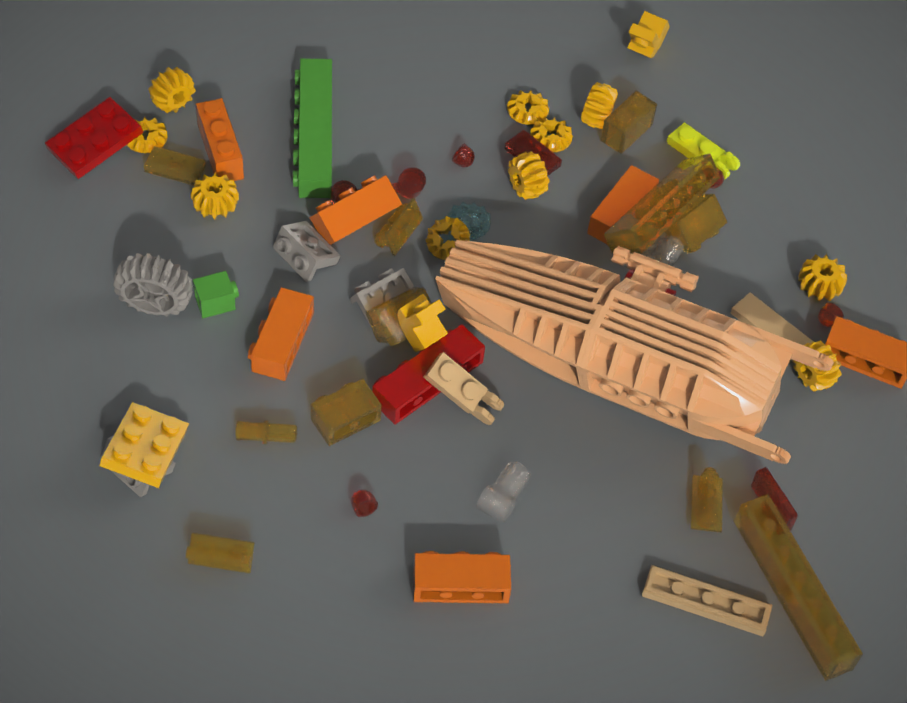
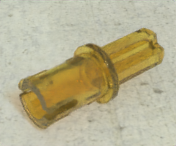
M265 420L264 423L237 421L236 439L239 441H263V444H268V441L294 443L298 434L297 426L271 424L268 420Z

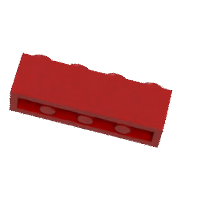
M463 324L454 330H448L447 335L427 348L420 350L418 355L412 359L401 362L396 370L389 375H383L375 381L372 388V402L394 425L441 393L423 377L440 353L444 352L468 373L483 363L485 345Z

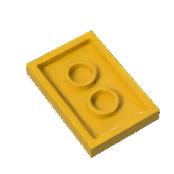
M132 402L105 450L99 466L159 488L187 432L189 423Z

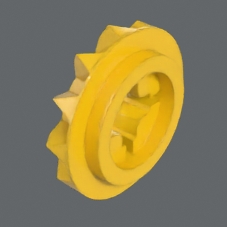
M520 90L517 95H511L507 103V111L516 122L534 125L535 121L541 122L544 117H547L549 112L548 100L543 99L541 93L535 95L532 90L528 93ZM526 103L531 104L529 112L526 111Z
M145 116L142 121L135 120L141 125L143 131H148L147 140H144V136L141 134L128 143L127 146L131 150L139 153H151L165 145L168 134L164 123H158L156 118L147 120Z
M544 117L541 122L535 121L530 132L533 144L546 152L565 150L571 144L573 137L572 129L566 126L565 120L559 122L555 117L552 120ZM547 131L550 133L553 131H557L556 135L551 134L550 136H547Z
M446 216L444 219L435 220V224L428 228V235L425 240L428 250L435 257L446 260L450 255L451 249L456 247V241L447 240L443 243L444 240L439 234H448L451 231V235L455 240L470 241V233L466 224L458 218Z

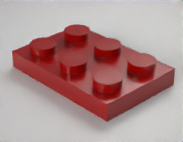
M108 97L46 141L45 145L77 179H80L144 132L137 121L111 97Z

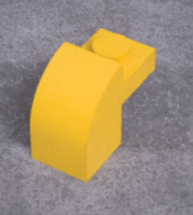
M644 11L638 25L633 23L629 30L631 40L627 48L646 57L653 58L670 28L668 20Z
M424 294L401 307L397 313L400 327L415 352L427 348L448 334L437 317L439 313L446 310L440 299L429 303Z

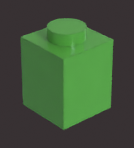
M227 271L193 279L194 297L202 319L236 310L235 298L239 297L236 282L230 281Z

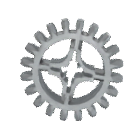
M136 253L134 257L127 256L126 260H122L120 265H118L113 278L114 292L119 295V300L125 301L127 307H134L137 312L142 311L146 314L164 315L166 317L170 313L179 315L180 311L185 310L193 293L192 279L188 276V272L181 270L180 264H173L171 259H162L160 255L153 257L149 253L145 256Z

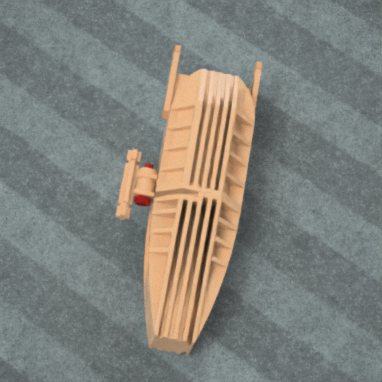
M456 240V247L451 249L449 257L445 260L444 267L440 269L441 277L436 276L435 280L443 304L485 337L534 367L604 399L692 435L725 441L781 464L789 462L791 458L790 453L783 448L777 447L775 444L755 437V435L762 431L780 392L781 379L790 360H795L821 371H830L834 362L829 356L676 297V291L671 289V285L676 286V284H679L681 289L692 292L696 288L699 276L689 272L684 274L681 269L636 252L631 254L630 250L620 246L615 248L611 261L621 266L626 264L627 268L630 269L621 282L619 274L565 257L506 245Z

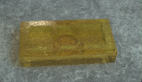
M154 146L144 164V172L194 185L195 180L200 179L206 167V162L200 158Z

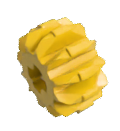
M167 67L164 73L158 72L159 76L151 80L153 85L148 88L154 105L166 113L171 111L177 113L180 107L186 108L185 104L193 100L191 95L196 92L190 75L178 67L174 69Z
M596 82L592 86L581 114L582 122L588 124L587 126L603 129L607 125L618 95L617 89L605 83Z
M525 152L509 161V181L512 182V189L516 190L519 197H523L525 200L534 199L548 191V183L550 182L547 176L548 170H546L545 162L541 161L538 154Z
M215 172L212 177L204 174L202 180H195L191 199L193 200L195 210L201 211L203 218L212 215L215 220L217 215H222L226 218L228 212L235 211L239 200V193L237 192L234 180H229L226 174L218 177Z
M815 254L811 259H806L799 272L800 290L808 291V297L817 296L818 301L823 299V297L828 301H831L834 296L839 297L847 282L845 266L837 265L838 258L830 260L827 254L823 258Z
M821 340L806 343L804 346L826 354V356L833 360L834 364L830 371H821L793 360L796 364L793 368L798 372V378H801L805 387L809 386L813 392L832 387L842 375L839 369L841 363L836 359L837 354L831 351L830 345H825Z

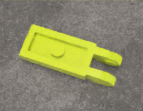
M685 122L668 135V145L705 171L711 172L716 177L718 176L721 180L729 177L730 169L735 171L740 166V160L730 151L725 152V150Z

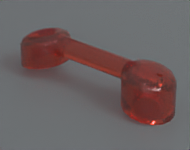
M410 167L400 174L396 183L391 184L395 192L399 193L402 197L407 199L415 198L422 193L426 184V176L420 169ZM338 181L332 187L330 193L331 201L333 204L340 201L338 195L352 187L355 192L360 189H357L349 181Z

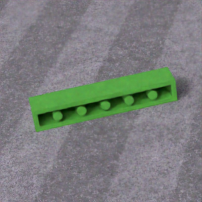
M300 58V69H295V85H300V89H295V105H300V109H294V125H299V129H294V145H299V149H294L293 163L294 166H299V170H293V187H299V198H332V59Z

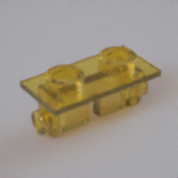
M412 198L409 203H404L397 207V210L389 219L390 224H385L380 232L375 235V244L381 248L388 246L393 256L398 253L423 220L415 198Z
M707 467L700 476L692 475L691 529L722 533L723 478H719L715 468Z
M192 533L190 546L186 550V559H188V564L251 573L255 542Z

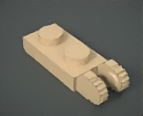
M444 352L437 356L423 376L466 413H471L486 425H492L495 417L485 408L478 406V403L482 400L498 411H501L504 407L503 401L497 395L487 391V387Z

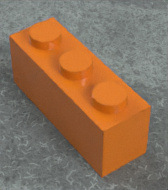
M223 99L196 103L197 124L213 173L216 172L218 177L226 174L229 180L234 181L244 179L243 157Z
M631 165L590 216L587 234L613 248H616L622 240L626 241L632 233V226L635 223L639 224L643 220L646 208L656 203L660 194L657 191L660 179Z
M374 175L361 182L362 189L355 192L352 187L339 194L340 201L332 205L331 201L328 200L316 207L315 209L318 213L309 218L317 232L331 245L402 205L387 175L378 180Z
M281 287L277 297H272L268 307L269 315L267 320L263 319L258 329L259 338L256 343L252 342L250 345L248 359L251 360L252 372L285 381L313 317L314 296Z
M836 316L825 345L831 346V351L837 354L836 359L841 363V366L902 389L907 380V342Z
M435 551L415 553L414 602L509 603L511 594L510 555H502L498 552L470 554L465 551L453 554H439Z

